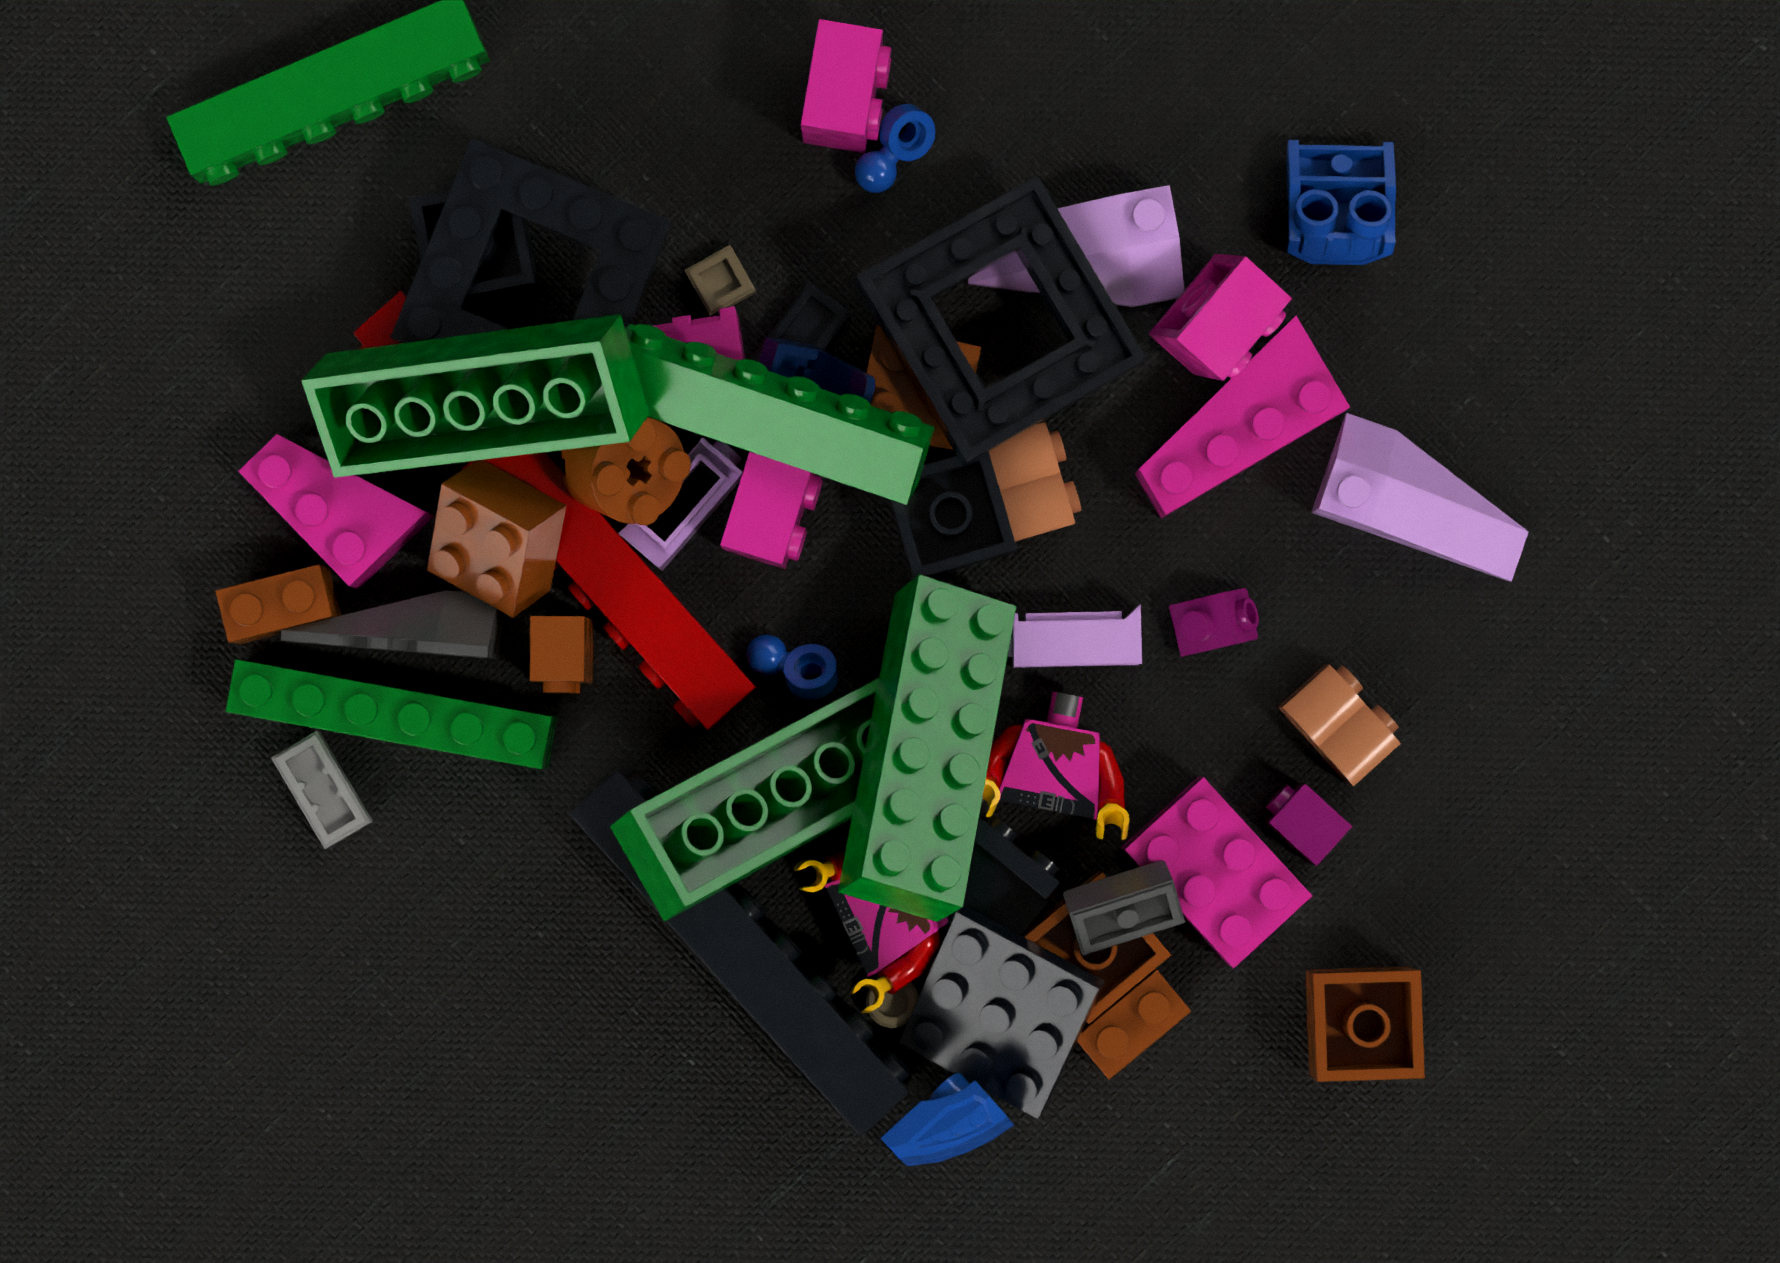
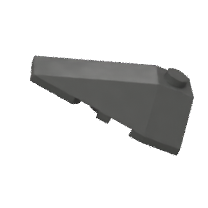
M462 589L460 591L445 590L281 630V641L499 660L503 612Z

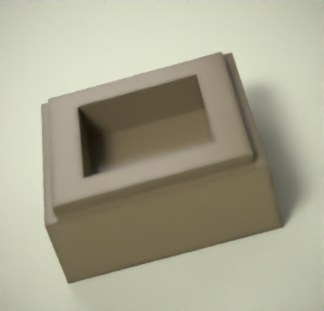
M731 245L684 270L710 317L719 314V309L732 307L757 293Z

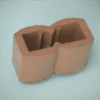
M1042 422L989 451L1015 542L1075 524L1073 513L1082 510L1074 482L1064 483L1058 463L1067 459L1058 430L1049 432L1046 422Z
M1324 664L1284 700L1278 708L1347 785L1355 786L1401 744L1393 734L1399 727L1379 705H1376L1371 710L1358 696L1363 687L1348 669L1341 665L1335 670L1330 664Z

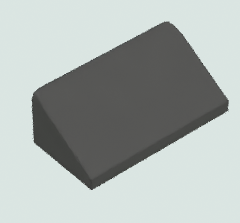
M1163 860L1063 892L1064 901L1082 956L1185 923L1173 878L1166 862Z

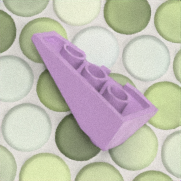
M1170 185L1118 194L1058 208V211L1115 305L1136 307L1178 299L1184 292L1180 237ZM1016 252L967 279L969 285L1040 293Z
M1349 413L1345 414L1311 513L1512 582L1529 532L1397 430Z

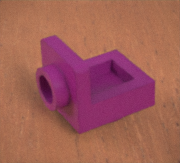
M1246 588L1169 605L1181 657L1258 639L1256 629L1259 623L1258 611L1253 600L1249 598Z

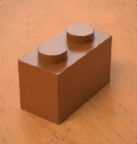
M320 564L215 591L228 643L243 644L279 635L281 630L341 616L330 568Z
M530 616V681L543 683V692L580 693V683H593V620L585 616Z
M1155 968L1090 1024L1086 1022L1077 1042L1108 1080H1110L1187 1016L1191 1010Z

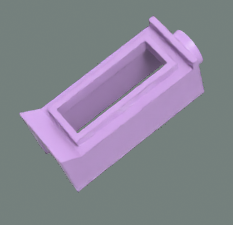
M702 437L695 448L688 454L691 461V469L683 483L701 462L715 472L720 479L665 542L646 525L627 524L618 533L660 570L663 571L740 482L743 472L737 465L742 461V458L726 443L717 440L711 445Z
M1141 604L1136 606L1124 619H1122V611L1026 613L1024 615L1025 621H1018V613H1015L1007 656L1012 657V668L1142 664Z

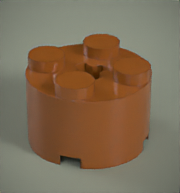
M650 417L646 418L630 442L562 450L561 458L565 460L566 477L563 475L562 477L570 495L580 504L627 524L649 525L655 522L658 516L673 503L681 489L683 480L688 476L691 469L690 457L684 452L682 443L676 433L665 423Z

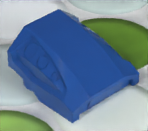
M1288 140L1286 154L1288 195L1287 253L1310 264L1365 265L1392 255L1396 243L1394 142H1383L1382 146L1299 145V140Z
M956 1073L945 1080L933 1092L929 1100L919 1102L881 1139L904 1164L914 1166L941 1162L967 1153L992 1141L1014 1126V1124L976 1081L970 1084L961 1073Z

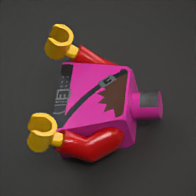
M1052 692L1046 722L1024 719L1022 725L1007 727L992 743L982 797L989 805L985 817L992 816L1000 800L1097 819L1095 833L1097 838L1102 840L1104 826L1116 824L1122 830L1121 840L1127 838L1130 818L1125 810L1124 779L1112 748L1105 742L1100 741L1098 732L1077 729L1083 697Z
M846 849L827 855L823 863L809 859L801 860L796 863L794 870L798 871L812 866L816 871L817 877L813 884L800 887L799 889L805 892H817L825 886L867 976L869 977L877 973L876 980L864 979L859 981L850 991V996L861 987H867L873 991L875 995L874 1003L861 1011L862 1013H870L881 1006L886 992L894 994L923 974L941 944L939 929L949 923L948 916L936 922L838 893Z

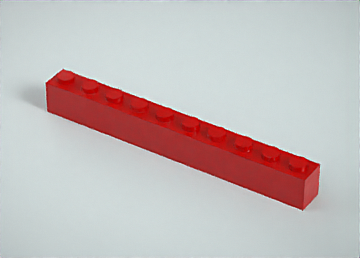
M398 292L353 332L363 344L358 349L402 343L390 337L407 298L404 293ZM547 452L483 460L567 505L554 570L561 565L574 580L567 588L587 610L596 605L609 619L602 627L621 649L624 650L631 644L645 659L638 665V668L659 690L666 683L680 698L673 707L693 729L702 723L707 730H711L757 689L754 683L634 549L618 534L617 530L601 513L580 504L570 495L562 475L566 477L565 472ZM468 461V463L461 470L465 469L475 461Z

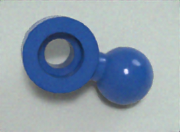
M901 104L891 109L883 118L879 129V138L883 147L879 151L865 153L857 161L855 177L858 184L864 190L871 193H880L888 190L895 182L897 176L896 163L899 159L903 161L919 159L931 148L936 133L932 118L912 104ZM907 124L905 131L899 135L901 128Z
M769 634L755 637L747 646L746 662L754 673L761 676H773L779 672L784 673L788 689L792 694L801 699L816 700L823 698L831 693L837 685L838 669L836 659L833 653L824 646L806 644L795 648L789 653L782 640ZM811 674L819 675V677L816 679H805L808 675Z

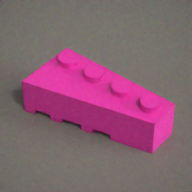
M1295 316L1277 333L1238 375L1231 378L1136 471L1137 479L1161 519L1350 408L1298 317Z

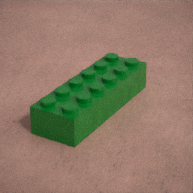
M621 314L327 353L301 380L334 478L630 442L650 414Z
M920 574L895 594L838 893L936 922L963 907L1016 606Z
M879 678L629 810L610 826L664 922L852 819Z

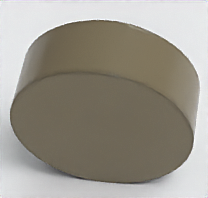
M910 982L894 994L886 992L881 1006L870 1012L869 1015L876 1023L887 1028H898L906 1025L919 998L916 987ZM868 989L866 995V1007L872 1005L875 1000V995L871 989Z

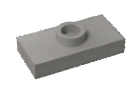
M320 731L313 732L271 757L324 849H328L373 822Z

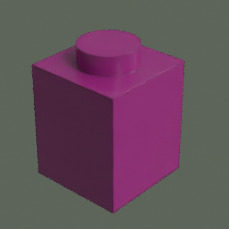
M1298 783L1294 789L1285 784L1266 805L1271 814L1264 820V823L1309 864L1317 866L1352 828L1343 817L1305 783Z

